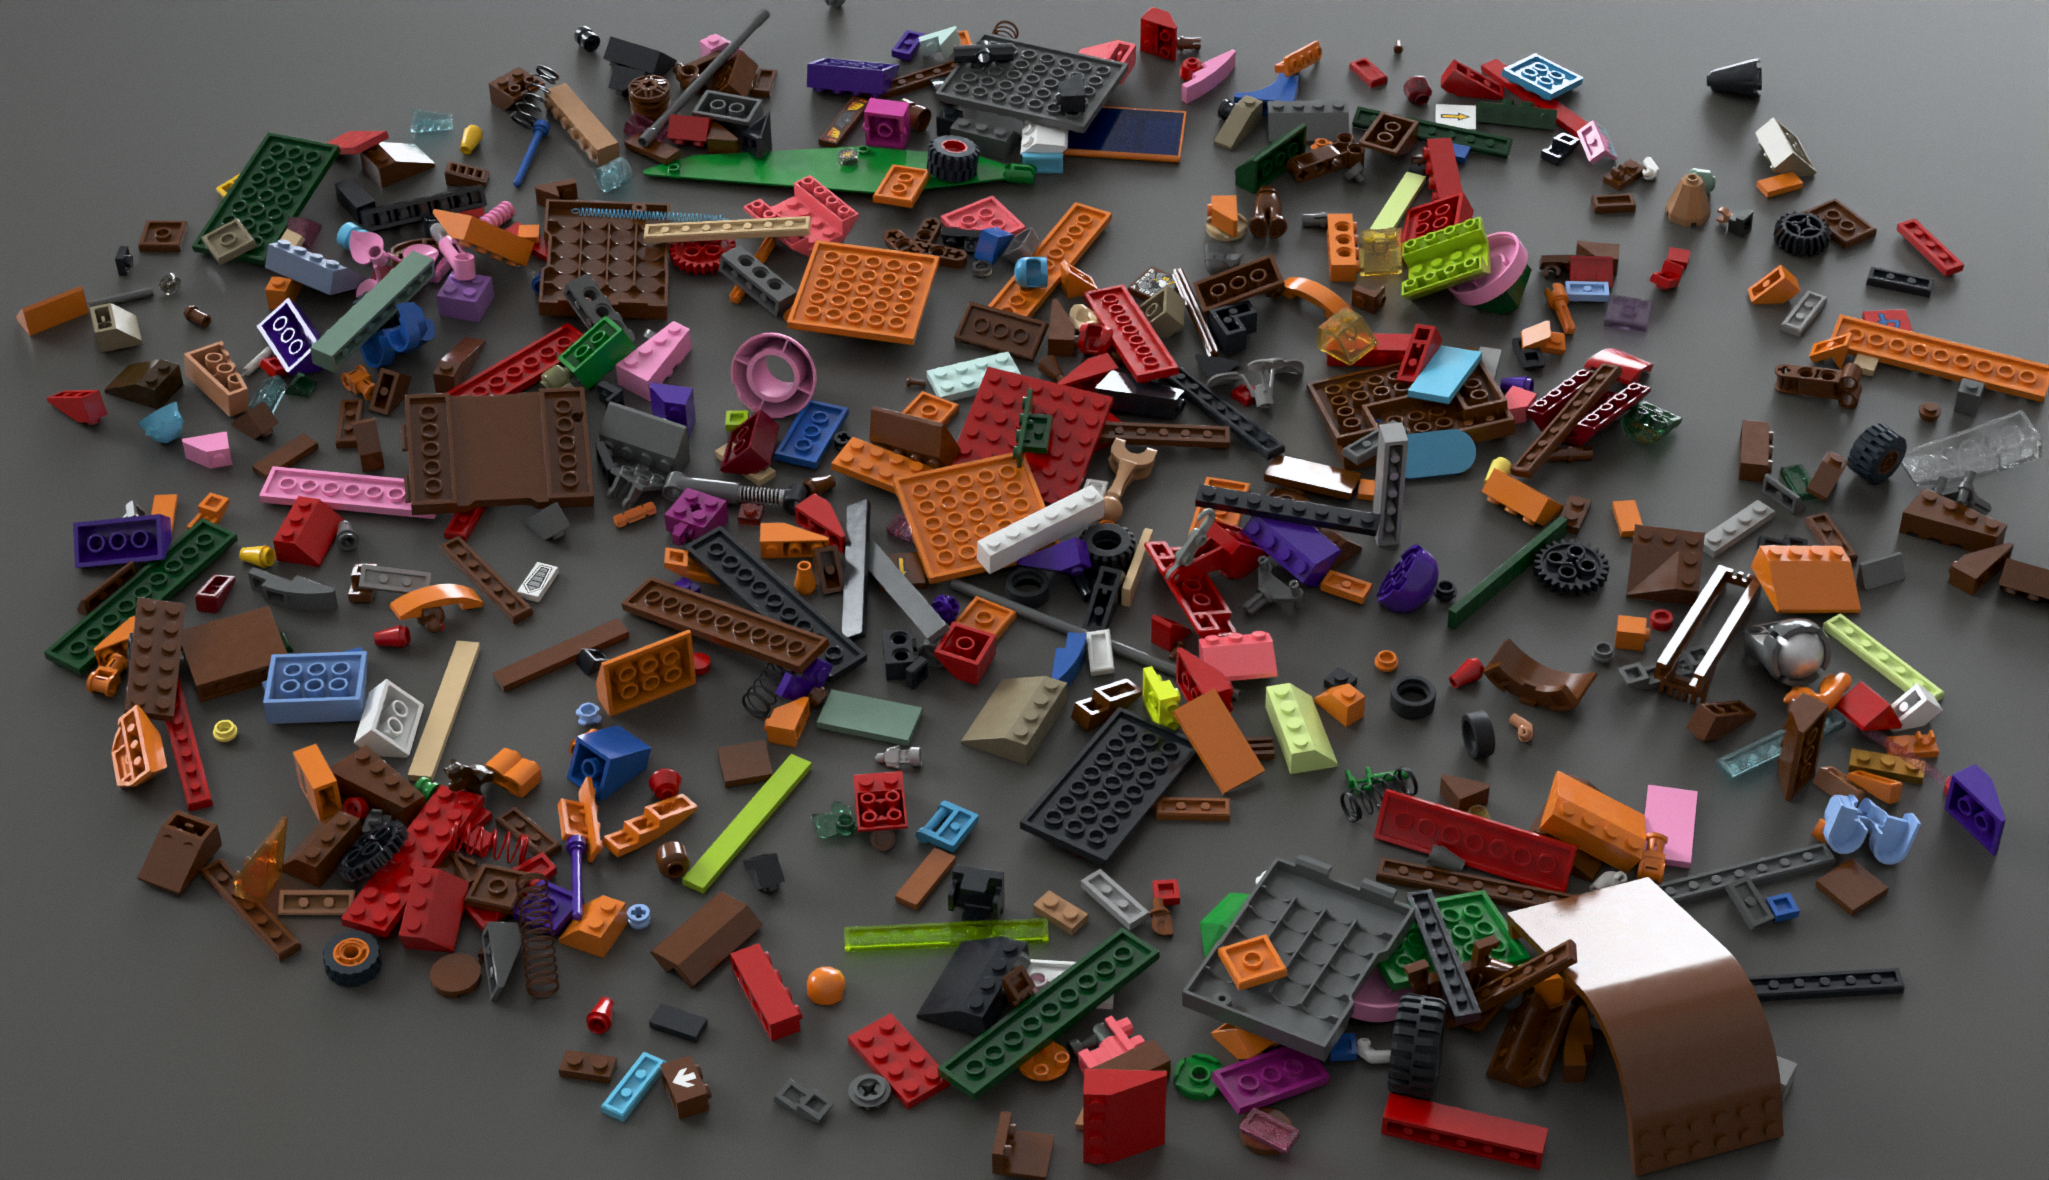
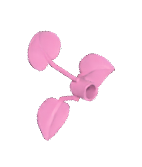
M351 232L350 251L353 259L361 265H367L372 262L377 277L376 281L374 279H367L360 283L356 291V298L359 295H363L366 291L369 292L381 281L379 267L386 265L388 258L398 263L402 261L391 255L390 252L386 253L384 251L383 239L373 232ZM425 244L411 245L403 252V257H406L412 251L433 258L434 263L439 255V251L436 248Z

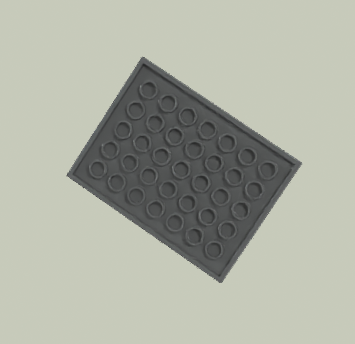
M982 32L972 45L981 40H986L990 44L1013 43L1014 61L992 62L988 66H980L977 63H958L936 91L935 100L947 104L960 105L965 108L978 109L983 112H991L1001 116H1009L1019 120L1049 125L1059 129H1067L1076 133H1085L1127 73L1128 63ZM1082 73L1085 91V112L1061 113L1060 105L1056 106V93H1059V85L1075 74Z

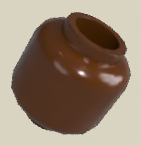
M670 841L657 849L655 859L659 872L664 877L678 878L688 871L690 860L686 848L681 843Z

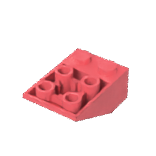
M1117 40L1083 48L1079 51V53L1128 63V71L1118 85L1123 84L1136 64V44Z

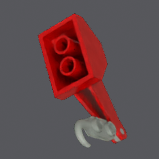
M1207 508L1197 517V520L1200 521L1207 515L1200 528L1191 530L1185 545L1175 553V562L1164 570L1163 577L1174 584L1188 578L1219 570V573L1227 579H1231V577L1242 579L1258 568V558L1260 556L1268 558L1269 554L1241 532V527L1216 520L1215 511L1212 508Z

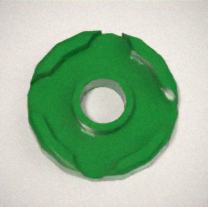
M1192 1054V1057L1187 1059L1184 1057L1177 1063L1174 1069L1173 1081L1175 1088L1181 1095L1189 1099L1202 1101L1214 1098L1221 1091L1211 1079L1212 1072L1223 1068L1222 1063L1218 1059L1206 1054ZM1196 1074H1203L1206 1076V1078L1196 1079L1193 1076Z

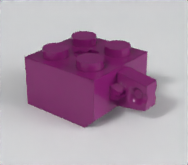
M687 488L664 515L666 531L672 533L673 544L682 546L688 539L696 540L719 526L724 527L728 522L727 501Z

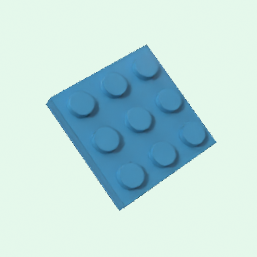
M1536 53L1504 68L1501 74L1509 82L1524 87L1526 91L1534 92L1540 95L1542 99L1549 101L1582 85L1583 77Z

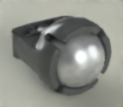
M1787 619L1754 625L1744 629L1745 654L1753 656L1765 666V669L1774 679L1786 686H1805L1815 682L1821 676L1816 672L1819 667L1825 671L1830 663L1832 649L1829 637L1822 628L1808 619Z

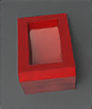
M1155 614L1151 618V643L1169 652L1175 648L1174 644L1176 641H1182L1191 632V629L1172 619Z

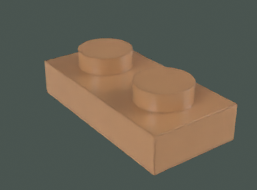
M1050 890L1033 904V912L1070 935L1076 933L1088 921V914Z

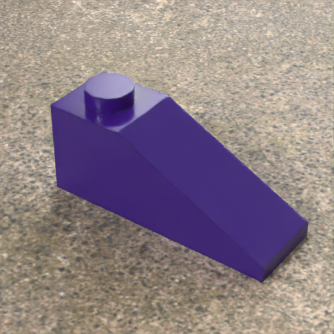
M1076 537L1017 561V565L1025 568L1031 567L1041 571L1070 574L1071 576L1081 575L1084 573V570L1092 567L1086 541Z

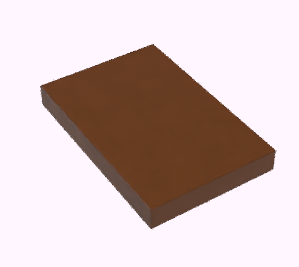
M1836 198L1804 211L1807 214L1811 212V215L1814 216L1819 215V219H1825V222L1829 223V228L1831 229L1830 239L1844 249L1875 236L1877 232L1876 228Z

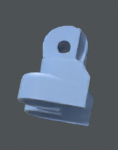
M1838 794L1830 798L1824 814L1826 824L1823 833L1825 840L1833 851L1839 854L1854 852L1860 848L1866 835L1871 834L1869 847L1879 862L1892 865L1899 863L1907 856L1921 826L1914 813H1906L1903 818L1889 816L1868 798H1864L1859 807L1856 808L1859 801L1852 794L1848 796Z

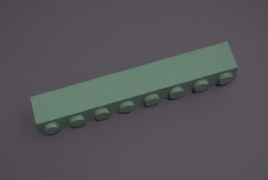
M415 251L404 257L374 288L366 293L336 324L328 329L317 342L312 344L310 347L312 363L335 372L399 311L397 304L407 303L435 276L434 259Z

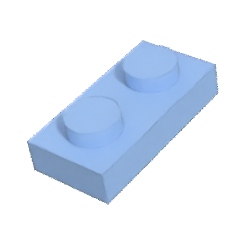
M1565 282V290L1569 301L1609 302L1608 282Z

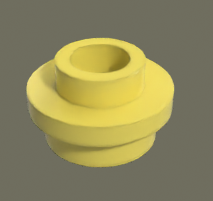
M230 720L219 721L213 730L214 738L220 742L231 741L238 734L236 725Z

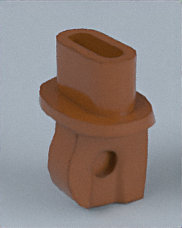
M1154 898L1153 909L1149 912L1150 917L1153 918L1152 930L1158 936H1173L1172 918L1168 909L1164 907L1163 898Z

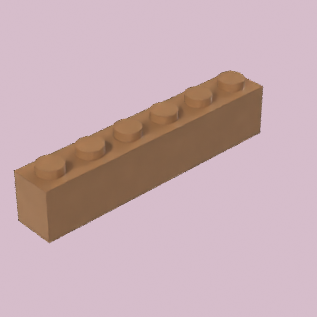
M566 83L549 88L548 90L551 91V94L544 92L547 102L544 103L545 108L550 110L554 119L558 120L563 129L570 133L571 138L578 142L582 150H585L590 160L601 166L620 159L619 142Z

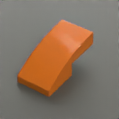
M210 492L198 505L199 513L186 526L187 530L202 518L218 525L230 503L229 498Z

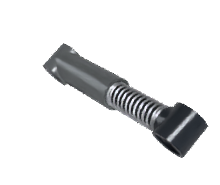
M678 471L668 474L662 490L663 497L673 503L676 502L687 488L726 500L727 504L738 505L741 501V503L748 502L749 504L756 503L757 505L760 503L761 505L783 506L784 510L790 515H795V506L808 498L810 494L809 490L801 484L790 485L788 489H780L779 492L778 489L770 491V488L768 490L764 488L763 490L762 487L759 490L758 487L755 489L754 486L752 489L750 486L748 488L744 486L743 488L740 482L687 477L684 473Z

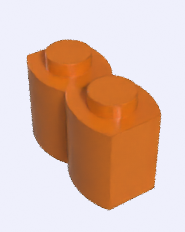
M503 748L485 764L489 770L495 772V779L492 781L494 784L505 787L510 793L520 798L527 795L542 781L540 766L535 761L522 758L515 750Z

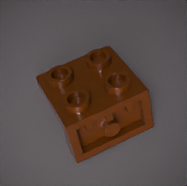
M1001 1111L992 1151V1173L1046 1180L1054 1144V1135L1016 1130V1124L1012 1123V1112Z

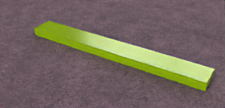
M790 754L683 877V885L704 894L812 769V762Z

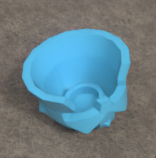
M173 402L151 413L137 425L145 430V435L151 437L156 442L169 443L176 438H180L185 421L178 411L177 402Z

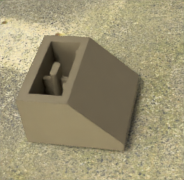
M112 303L89 307L100 353L143 344L136 315Z

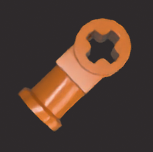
M357 365L356 369L340 375L341 381L348 391H352L356 395L362 393L364 399L371 402L376 384L372 383L371 375L363 365Z
M113 653L108 658L109 662L105 667L99 665L96 671L89 675L86 683L87 691L89 693L100 692L104 693L107 697H113L121 683V672L129 667L128 660L121 654Z
M1647 833V847L1643 851L1642 859L1639 862L1637 879L1649 877L1652 881H1657L1660 884L1663 881L1666 854H1663L1664 847L1669 839L1661 833Z

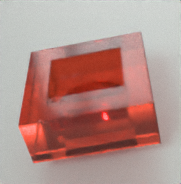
M741 503L737 517L738 524L760 526L764 514V504Z

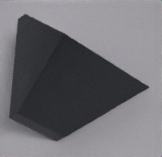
M770 111L746 129L741 130L742 150L757 158H763L772 151Z

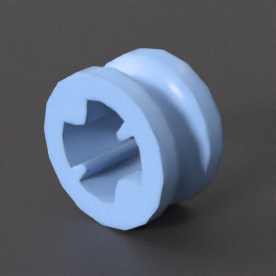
M635 904L628 909V923L632 928L643 929L650 924V910L646 905Z

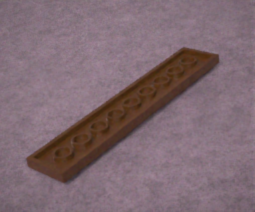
M651 576L621 603L623 610L682 632L690 630L691 635L800 674L830 646L829 639Z

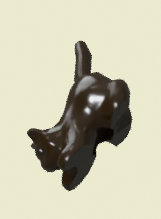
M451 758L450 765L444 768L445 774L452 780L448 784V789L452 792L463 790L482 795L481 786L495 779V772L480 763L462 765L455 758Z

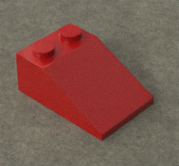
M1177 648L1176 684L1186 701L1190 702L1215 688L1231 714L1233 712L1231 695L1234 694L1232 683L1227 681L1223 673L1185 649Z

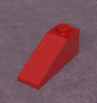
M1455 59L1441 75L1440 87L1456 96L1502 100L1504 98L1503 85Z
M1415 324L1396 378L1397 382L1413 384L1438 351L1443 339L1436 326Z
M1105 353L1088 358L1057 384L1094 392L1095 387L1112 370L1119 372V368L1110 355Z
M64 390L46 398L48 403L77 422H87L88 425L100 422L101 417L108 415L99 390Z
M815 493L795 506L796 523L807 531L828 537L829 545H837L838 551L845 554L846 537L831 504Z

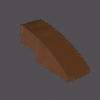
M1129 679L1096 688L1093 691L1092 697L1075 702L1071 719L1087 731L1105 723L1118 707L1126 709L1143 694V690Z
M1587 1004L1579 1006L1568 1027L1562 1062L1563 1083L1584 1082L1586 1061H1591L1594 1044Z

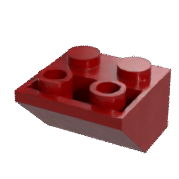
M1151 7L1141 17L1140 51L1175 61L1177 58V26L1168 11Z

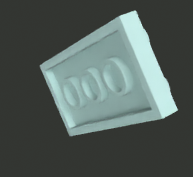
M1004 352L927 370V379L937 397L953 401L975 396L987 367L1017 374L1021 373L1009 352Z

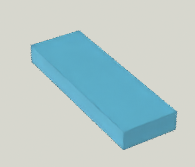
M643 1052L601 1105V1112L624 1122L661 1075L660 1065L666 1063V1061Z

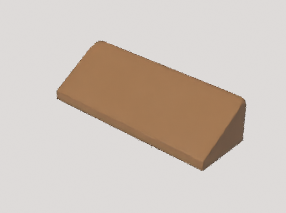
M279 890L278 915H343L358 896V893L355 890Z

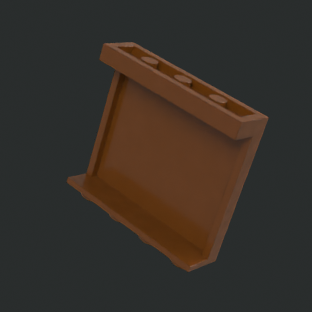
M269 606L183 629L181 650L184 652L200 703L261 686V682L266 681L268 678L271 655L287 654Z

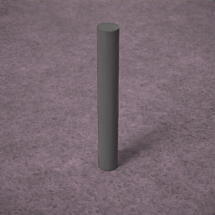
M152 287L92 300L89 301V305L93 307L108 303L117 304L153 296L154 294Z

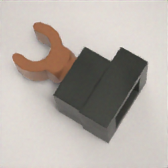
M1721 207L1717 211L1722 215L1716 220L1719 223H1728V232L1742 238L1752 229L1753 211L1746 209L1742 212L1738 210L1734 215L1726 207Z

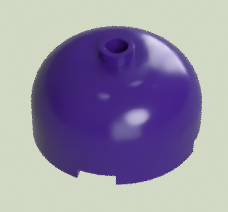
M1418 544L1411 546L1400 556L1403 561L1400 560L1393 570L1389 569L1377 591L1376 596H1381L1377 601L1393 612H1412L1424 602L1427 603L1435 593L1433 590L1439 578L1437 561Z

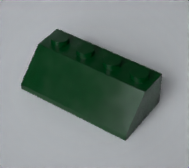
M1303 123L1286 132L1246 162L1239 165L1235 170V185L1252 194H1256L1261 186H1267L1285 173L1287 161L1294 156L1305 153L1307 125Z

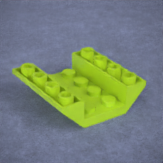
M1481 216L1402 243V257L1409 268V279L1402 282V297L1404 299L1415 300L1491 274L1490 245Z

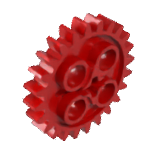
M735 239L672 242L669 248L670 261L673 262L674 267L679 266V271L686 269L687 274L691 271H694V275H697L698 272L705 275L708 271L713 274V270L719 271L721 255L735 248L736 243Z

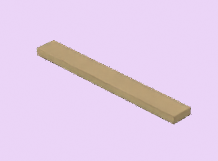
M811 217L645 224L644 243L808 236L811 230Z
M456 641L409 769V781H418L421 777H427L430 779V782H433L481 649L479 642Z

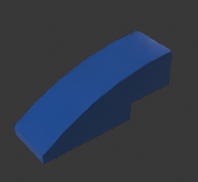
M1068 632L1066 648H1056L1052 678L1066 682L1067 688L1074 681L1083 665L1087 651V633Z

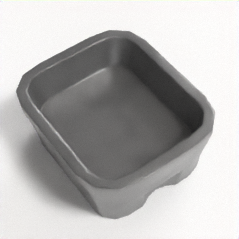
M1030 227L1016 235L1008 244L1003 256L1014 265L1020 258L1031 257L1040 242L1034 229Z

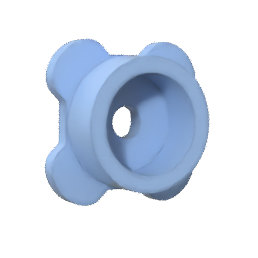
M593 703L582 704L576 710V715L579 716L578 724L585 726L599 723L602 720V717L598 714L600 711L599 707Z

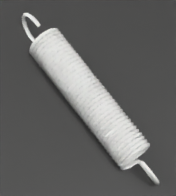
M266 347L243 368L245 375L250 376L259 367L262 359L273 355L271 347Z

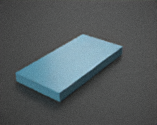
M1441 345L1408 389V397L1449 404L1482 360V352Z

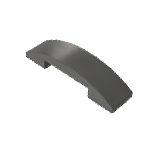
M1703 644L1685 649L1683 657H1680L1676 674L1688 678L1693 677L1709 650L1707 646ZM1638 662L1618 668L1619 675L1629 688H1659L1660 680L1654 678L1656 664L1643 667Z

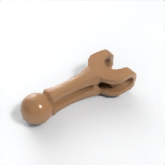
M1116 437L1111 446V455L1108 460V465L1116 474V478L1107 491V496H1103L1105 499L1104 517L1098 521L1110 520L1116 523L1121 518L1123 507L1120 500L1124 492L1134 480L1145 479L1151 475L1158 450L1147 447L1143 453H1131L1125 447L1126 440Z

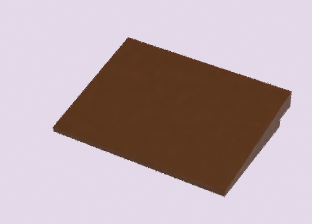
M1472 346V347L1463 348V349H1467V350L1476 351L1473 346ZM1482 360L1449 404L1408 397V389L1412 384L1396 381L1402 362L1307 383V389L1345 470L1351 471L1376 465L1377 454L1356 465L1343 455V448L1377 430L1379 425L1387 424L1392 420H1395L1397 423L1402 422L1403 426L1408 430V434L1457 429L1467 433L1474 443L1515 434V419L1508 409L1507 399Z

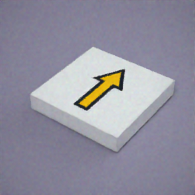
M1436 104L1435 122L1476 131V106Z

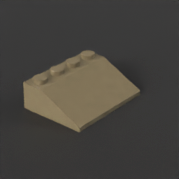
M1047 676L1002 679L961 740V744L1028 765L1067 704V683Z

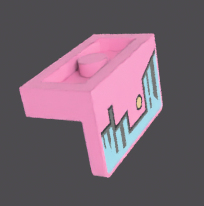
M1592 120L1577 131L1589 162L1595 164L1606 155L1614 161L1618 159L1606 129Z

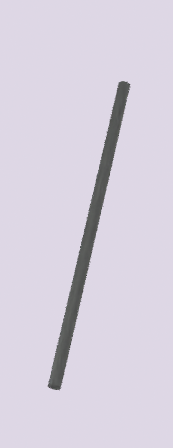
M952 579L950 583V589L973 598L979 596L1016 611L1018 616L1064 634H1068V632H1091L961 580ZM1111 639L1113 653L1148 667L1152 666L1153 669L1176 677L1175 664ZM1233 687L1234 694L1231 695V699L1239 701L1242 690Z

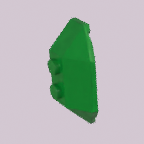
M1229 893L1200 922L1205 958L1226 932L1250 894Z

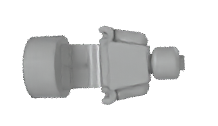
M897 745L896 747L887 748L885 754L877 753L875 756V760L878 763L885 762L887 767L900 769V764H910L912 767L922 766L923 751L921 747L900 750L901 747Z

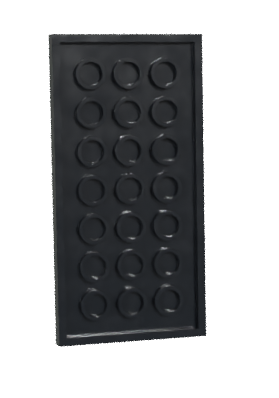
M1118 707L1020 821V829L1106 867L1191 765L1198 754L1186 735Z

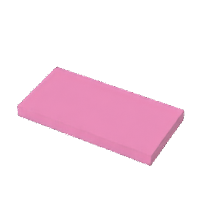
M1648 785L1645 807L1646 834L1655 832L1668 837L1669 840L1665 844L1663 853L1666 854L1665 865L1690 869L1698 791Z

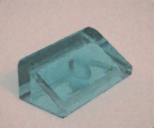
M279 375L261 382L249 404V410L264 401L272 413L275 412L287 389V384Z

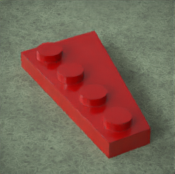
M544 852L512 868L513 870L543 874L547 877L548 881L557 874L555 864ZM541 879L530 880L527 887L536 886ZM466 905L464 907V912L482 932L489 921H501L508 915Z

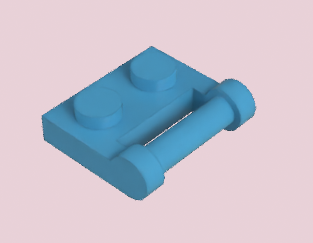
M942 801L937 808L938 811L924 827L919 828L915 836L921 843L929 842L954 853L978 824L979 815L948 801ZM945 817H948L946 821L941 825V827L936 832H934L935 828L940 824V822Z

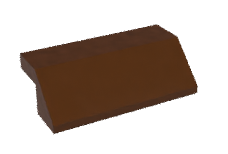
M721 891L650 953L665 972L674 968L686 984L692 987L763 924L748 905Z
M1537 993L1525 996L1522 1004L1512 1010L1486 1075L1489 1078L1524 1089L1544 1083L1575 1006L1569 1000L1548 1006Z

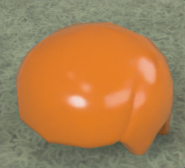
M819 967L810 973L807 980L808 998L820 1005H832L841 1001L846 987L845 977L840 970L833 967Z

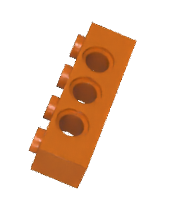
M1327 214L1326 231L1330 281L1355 282L1356 273H1360L1358 235H1356L1357 222H1353L1352 214Z

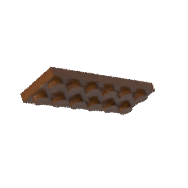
M138 597L124 714L137 704L149 719L173 722L185 604Z

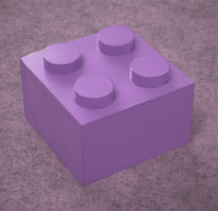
M452 270L436 295L439 316L479 322L495 297L492 277L476 274V277L471 280H457L454 270Z

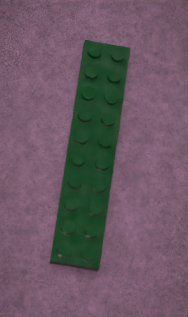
M204 518L200 519L169 546L164 560L148 563L44 651L46 659L81 676L97 662L94 648L126 620L135 616L138 597L161 601L170 600L238 541L237 534Z
M1122 927L937 1068L938 1075L976 1101L1159 960V951Z

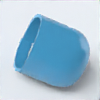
M1020 258L1014 268L1017 284L1024 288H1046L1048 285L1047 258Z

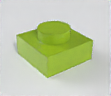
M726 411L725 430L732 431L749 418V411Z

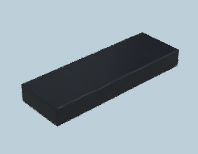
M1871 267L1866 285L1930 298L1935 279Z

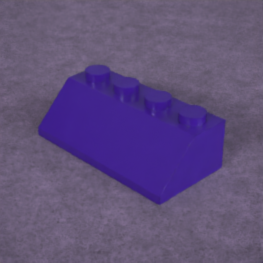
M287 298L257 327L289 375L319 372L322 367L312 363L310 347L321 336L305 312Z
M162 514L73 523L75 568L127 564L131 560L134 563L164 560L172 540L171 518Z
M1251 516L1241 531L1298 580L1313 587L1318 586L1342 551L1314 526Z

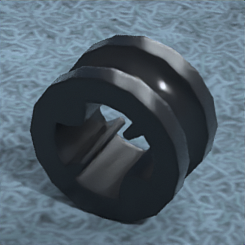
M848 431L836 433L834 435L835 449L841 452L849 440L854 437L853 434Z

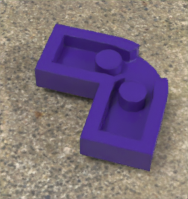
M817 658L805 669L802 677L786 672L775 693L792 701L806 697L815 686L819 689L824 685L833 665Z

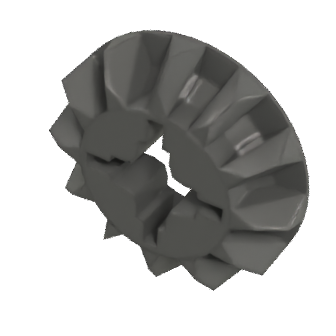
M863 1074L856 1077L850 1083L848 1094L850 1102H854L857 1108L862 1106L868 1111L870 1107L879 1109L882 1103L887 1104L888 1097L891 1096V1088L889 1082L884 1077L877 1074ZM872 1090H874V1095L869 1094L868 1096H865V1091L871 1092Z

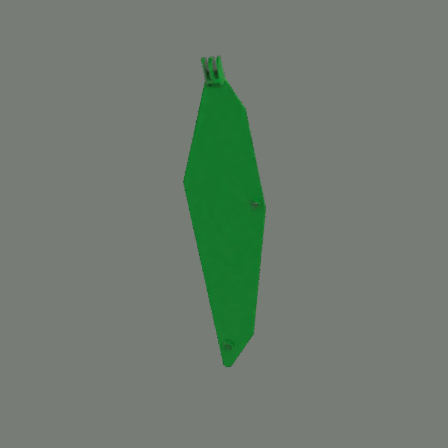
M863 145L856 147L770 151L763 158H757L748 152L693 155L675 160L668 165L661 164L644 169L643 174L646 176L669 177L671 179L683 178L794 187V182L811 175L828 190L874 194L893 164L927 169L928 152L874 148ZM854 150L856 153L854 154L855 156L850 155L852 158H842L839 155L843 153L842 151L848 153ZM979 156L977 174L974 178L968 179V181L949 182L940 180L931 174L924 189L1005 180L1009 183L1033 184L1037 167L1033 164L1009 163L1006 165Z

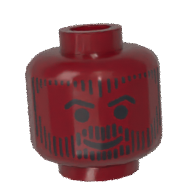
M1411 76L1403 86L1404 93L1411 104L1424 105L1432 95V89L1427 79L1423 76Z

